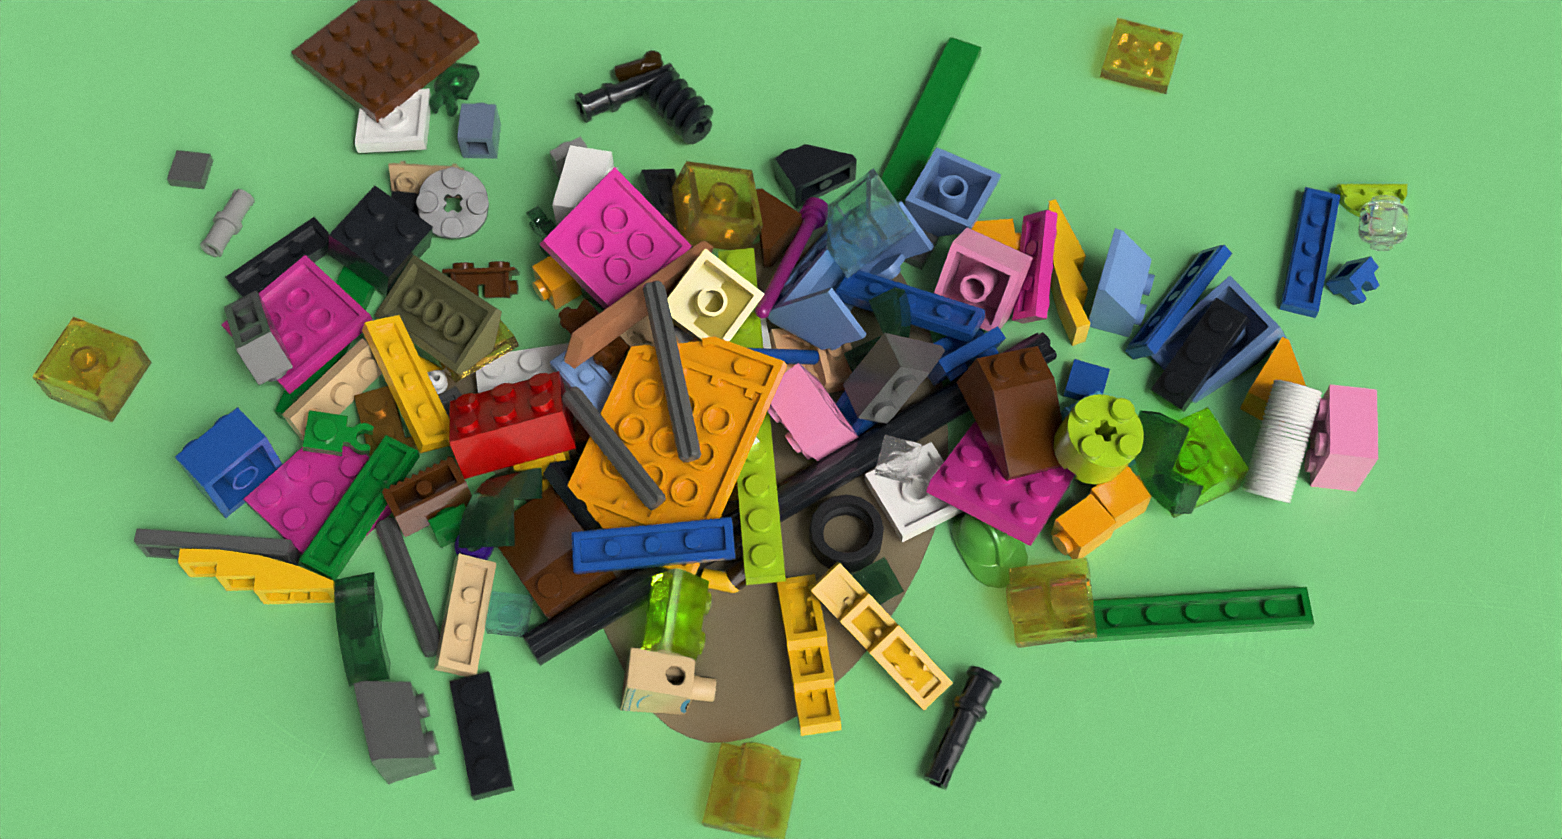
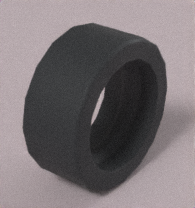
M847 494L831 497L821 503L812 515L809 540L813 554L822 565L829 569L838 561L849 573L861 571L872 564L880 553L884 530L881 515L873 504L861 497ZM843 515L857 517L868 526V542L858 551L849 553L836 551L829 547L824 539L823 532L827 522L834 517Z

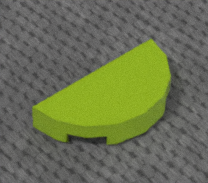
M1337 184L1334 192L1340 195L1339 203L1348 212L1359 218L1360 216L1363 218L1365 213H1369L1370 217L1384 219L1398 212L1407 196L1408 184Z

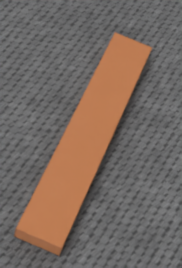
M705 240L699 242L572 332L564 362L575 369L645 318L648 312L643 286L649 282L661 281L668 295L697 255L704 249L712 253L714 247Z

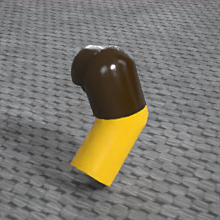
M739 557L724 572L704 568L700 586L737 593L746 586L744 557Z

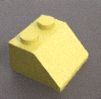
M704 249L697 255L667 295L672 322L682 331L693 338L696 337L699 341H702V338L714 336L730 341L764 296V293L707 249Z

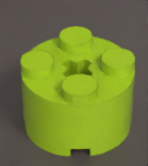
M1104 394L1091 395L1077 402L1062 421L1054 436V452L1059 464L1064 469L1068 468L1077 475L1076 479L1084 483L1103 484L1113 480L1132 462L1142 449L1144 432L1141 421L1135 413L1134 405L1126 398H1116Z

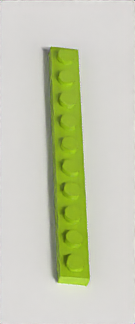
M754 248L718 251V259L758 289ZM757 305L729 342L746 348H763L761 318L755 314ZM768 411L757 434L760 442L751 447L737 479L746 585L786 581L771 420Z

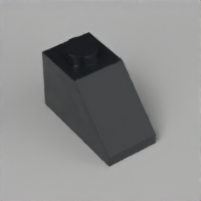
M804 144L795 149H788L775 158V179L796 209L802 206L808 198H819L856 180L857 160L852 154Z

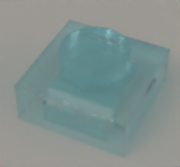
M492 591L485 625L487 634L522 637L523 634L527 633L533 605L532 596Z

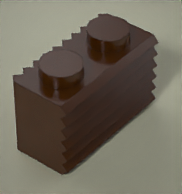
M449 456L446 461L441 460L439 464L434 463L432 468L426 467V470H420L418 475L412 474L411 479L405 477L404 482L398 481L397 485L391 484L389 489L384 488L382 492L404 537L429 526L428 520L436 517L438 512L447 507H457L463 503L467 507L474 503L467 482L454 458Z

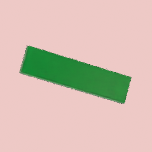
M385 435L300 557V563L335 582L387 506V502L382 494L383 489H389L391 484L397 485L398 481H404L420 457L418 450Z

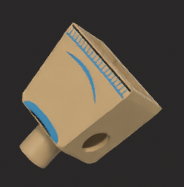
M631 648L624 673L620 711L686 714L691 700L714 701L716 678L694 675L695 660L692 658Z

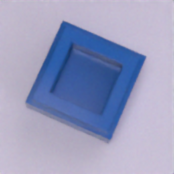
M1074 359L1064 396L1080 401L1096 391H1100L1103 394L1110 369Z

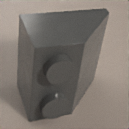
M884 333L843 384L857 417L887 424L932 371L945 352L943 346Z
M361 681L354 683L370 759L386 782L391 784L435 770L436 765L433 756L440 754L434 731L427 732L424 718L430 716V710L425 694H417L411 682Z

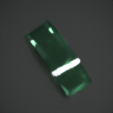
M894 287L869 300L883 334L888 333L909 338L911 311L905 290ZM881 336L844 353L852 373Z
M1140 410L1138 417L1143 427L1144 440L1140 453L1135 457L1140 478L1151 496L1166 510L1173 514H1192L1204 486L1172 470L1190 427L1160 412Z
M542 468L507 470L497 473L483 482L472 495L464 511L460 525L458 548L515 546L514 500L542 499Z
M375 572L336 579L334 587L336 622L349 687L361 681L389 679L391 661L382 632L384 605Z

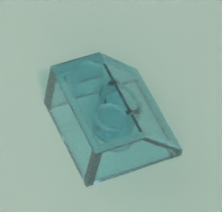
M874 168L828 205L827 250L847 278L875 262L916 230Z

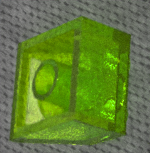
M1209 407L1175 421L1142 448L1138 459L1139 465L1173 519L1239 489L1249 470Z
M677 568L652 576L641 649L688 657L697 661V656L701 655L704 650L706 640L705 632L702 631L703 618L709 613L712 602V595L708 592V580Z

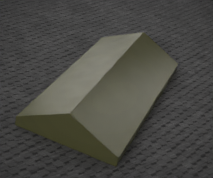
M413 255L375 313V316L382 319L400 315L414 344L454 372L462 375L493 351L502 311Z

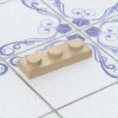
M361 339L282 414L301 440L304 441L309 410L339 415L355 400L354 395L361 394L382 374L367 340Z
M460 553L455 557L434 670L464 677L477 674L496 569L495 562Z

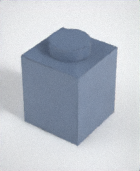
M461 104L457 139L463 158L497 159L501 122L496 104Z

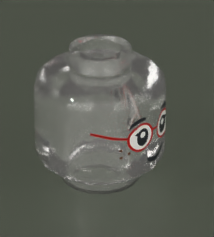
M1379 195L1372 197L1370 202L1365 203L1360 210L1358 230L1360 239L1370 244V248L1373 250H1392L1393 245L1402 243L1407 237L1408 208L1400 203L1399 198L1394 196Z

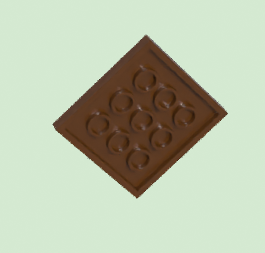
M359 0L309 39L305 40L291 53L298 64L355 107L361 108L375 122L379 123L380 118L384 119L395 110V107L407 101L414 93L426 86L480 42L474 31L429 0Z

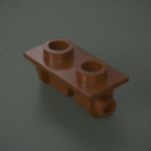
M459 262L453 263L452 269H442L443 274L479 296V285H485L486 299L512 298V295H518L519 293L518 280H512V276H520V272L515 267H510V262H489L488 268H474V263Z
M583 299L577 309L565 307L560 311L558 317L560 318V325L572 334V332L599 313L586 299ZM619 336L594 354L593 361L597 365H602L612 375L630 349V346Z

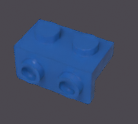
M998 326L985 334L979 328L975 337L969 343L945 336L933 343L943 346L945 352L929 373L928 378L934 386L946 379H949L950 382L959 379L966 372L968 366L972 365L977 358L999 354L997 348L1006 337Z

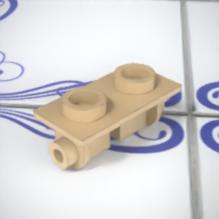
M406 161L388 164L392 191L419 193L424 181L439 170L449 167L464 170V168L458 167L457 164H452V166L406 164Z

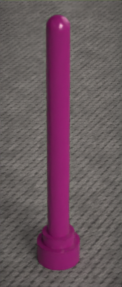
M811 197L804 202L800 210L802 223L769 282L764 296L755 309L757 317L764 319L769 316L814 230L825 225L830 215V207L824 200Z

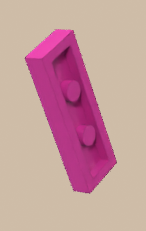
M1043 210L1023 216L1020 252L1033 257L1014 305L1012 321L1025 324L1047 319L1050 305L1049 293L1053 272V253L1057 235L1058 213Z

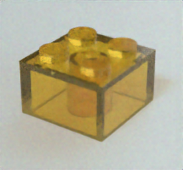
M690 161L685 162L672 187L679 233L692 246L705 240L716 249L737 250L750 248L763 227L752 170Z
M73 316L32 378L49 398L112 423L152 362L136 340Z

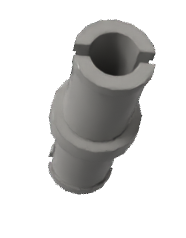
M235 189L224 209L216 213L213 218L214 225L200 244L201 249L205 253L213 257H221L232 236L240 232L242 228L241 221L254 203V198L248 192Z

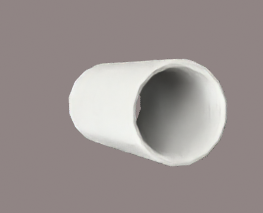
M1274 380L1271 388L1272 391L1269 392L1271 395H1269L1268 403H1266L1267 406L1265 407L1266 410L1264 411L1266 415L1263 416V424L1260 425L1261 429H1259L1257 443H1255L1254 451H1252L1251 462H1249L1250 465L1248 466L1249 469H1247L1248 473H1246L1247 476L1245 477L1246 480H1244L1245 484H1243L1242 490L1281 502L1291 503L1290 499H1292V492H1294L1293 488H1295L1296 481L1298 480L1296 477L1299 476V469H1301V462H1303L1302 458H1304V451H1306L1305 447H1307L1306 442L1309 441L1308 437H1310L1308 433L1312 432L1310 429L1313 428L1312 425L1314 424L1313 421H1315L1314 417H1316L1318 403L1321 402L1319 399L1322 392L1300 384Z

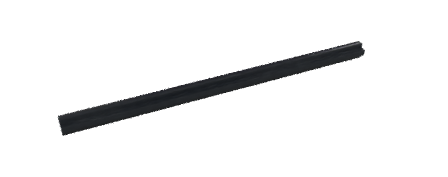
M1043 332L1040 334L1035 333L1003 352L1038 346L1047 364L1057 358L1056 351L1050 346V339ZM959 379L897 414L887 424H880L778 484L780 523L970 411L957 384ZM739 508L722 517H732L735 550L743 546ZM716 561L700 563L697 572ZM662 567L634 569L523 634L522 637L533 657L541 666L687 578Z

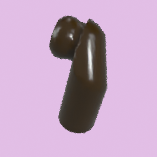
M650 50L644 54L643 58L615 66V75L619 82H623L629 78L660 68L664 65V62L658 51Z

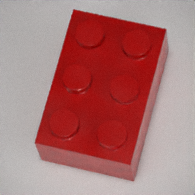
M559 371L550 374L539 373L528 380L513 384L503 383L494 389L477 394L467 393L450 401L449 444L464 479L576 449L573 413L562 401V396L567 391Z

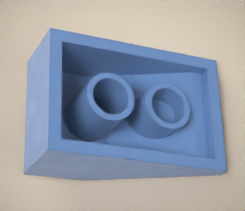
M1231 276L1226 278L1183 317L1155 355H1151L1165 370L1215 298L1220 299L1249 318L1250 321L1193 399L1194 403H1197L1259 363L1276 348L1282 337L1287 338L1281 327Z

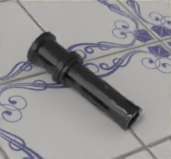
M668 63L616 84L605 82L597 90L586 94L576 93L575 102L578 111L586 123L592 121L593 116L606 111L616 112L621 108V104L642 97L645 88L652 80L664 72L675 70V68H673L671 63Z
M977 666L968 667L966 672L968 679L960 696H955L952 701L954 713L922 777L929 784L940 789H947L954 769L960 760L976 723L985 719L988 713L985 709L993 690L999 689L1002 682L995 674Z

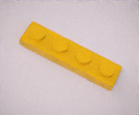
M400 315L365 322L362 332L419 453L450 446L449 417Z

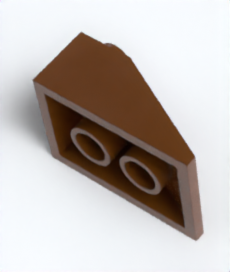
M1038 346L977 358L960 377L957 384L1005 480L1008 481L1062 467L1054 452V436L1062 423L1054 376Z
M549 487L487 530L548 619H551L617 579L613 571L574 573L571 532L584 530L552 487Z

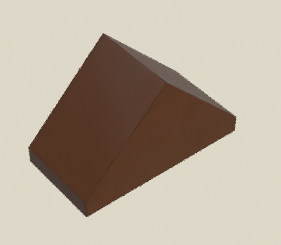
M759 188L755 189V210L764 268H769L788 249L802 223V214L764 189Z

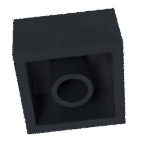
M374 185L329 234L328 255L387 296L413 255L420 258L430 247L433 226Z

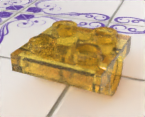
M1087 557L1009 568L1010 584L1006 588L1009 615L1014 625L1015 644L1018 648L1097 638L1090 566Z
M721 742L703 817V826L760 839H786L802 759L781 755L778 749L761 743L745 742L741 746Z

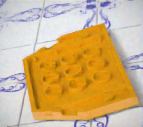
M715 336L702 338V341L677 342L701 450V457L698 460L682 462L677 453L655 346L649 344L631 346L600 414L664 493L666 499L658 508L649 510L591 436L567 486L579 500L585 502L588 512L603 529L721 518L787 368L786 363L780 359ZM700 563L659 567L693 580Z

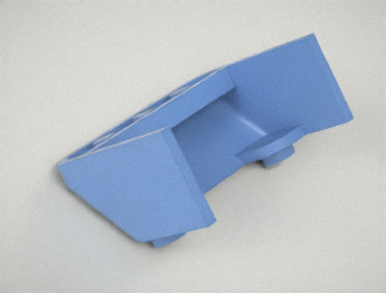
M902 201L838 223L818 239L793 269L767 318L771 323L821 350L828 348L835 350L843 344L861 340L866 336V332L850 312L854 306L842 302L835 292L849 268L852 267L891 280L900 273V266L905 259L929 252L933 249L934 245Z

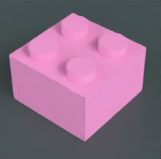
M966 228L951 244L934 294L985 309V319L980 328L990 331L998 326L1001 329L1010 318L1033 257Z
M799 363L783 374L769 406L768 413L777 423L781 422L789 430L785 437L797 453L802 452L808 460L813 457L819 461L859 437L818 378Z
M1330 384L1323 398L1319 399L1321 402L1318 403L1319 406H1317L1318 410H1316V417H1314L1313 428L1310 429L1312 432L1308 433L1310 435L1308 437L1310 438V449L1306 452L1304 467L1306 472H1310L1311 487L1356 492L1378 460L1377 390Z

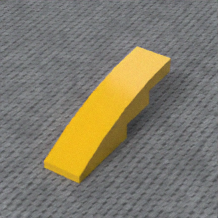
M1053 199L1049 201L1047 208L1049 211L1058 213L1050 288L1060 320L1071 345L1074 346L1086 341L1091 324L1083 310L1088 288L1081 276L1086 254L1057 200Z
M180 548L178 564L189 577H216L226 591L254 590L263 604L342 602L343 595L333 580L297 565L261 555L221 549Z
M838 561L809 588L923 710L930 706L953 684Z
M815 574L786 578L784 582H776L801 736L841 730V719L834 688V676L821 603L817 596L809 589L816 582Z

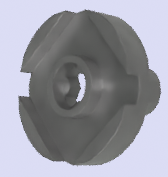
M456 167L439 170L430 175L422 184L416 201L420 218L432 225L433 234L441 238H468L478 232L487 220L489 201L484 185L472 173ZM450 195L454 198L458 195L462 198L459 203L462 207L460 212L457 213L455 210H451L448 213L444 210L447 205L445 201L447 196Z

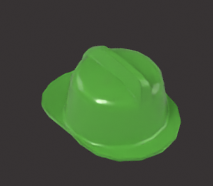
M966 512L957 515L953 521L952 536L969 571L976 580L988 587L994 588L1012 586L1019 581L1027 569L1028 562L1024 543Z

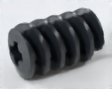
M676 70L664 72L647 85L642 98L648 101V104L665 119V122L670 127H673V130L681 136L686 144L698 143L708 135L712 127L710 119L713 115V109L710 105H705V100L701 96H696V91L692 87H688V83L684 79H680V74Z

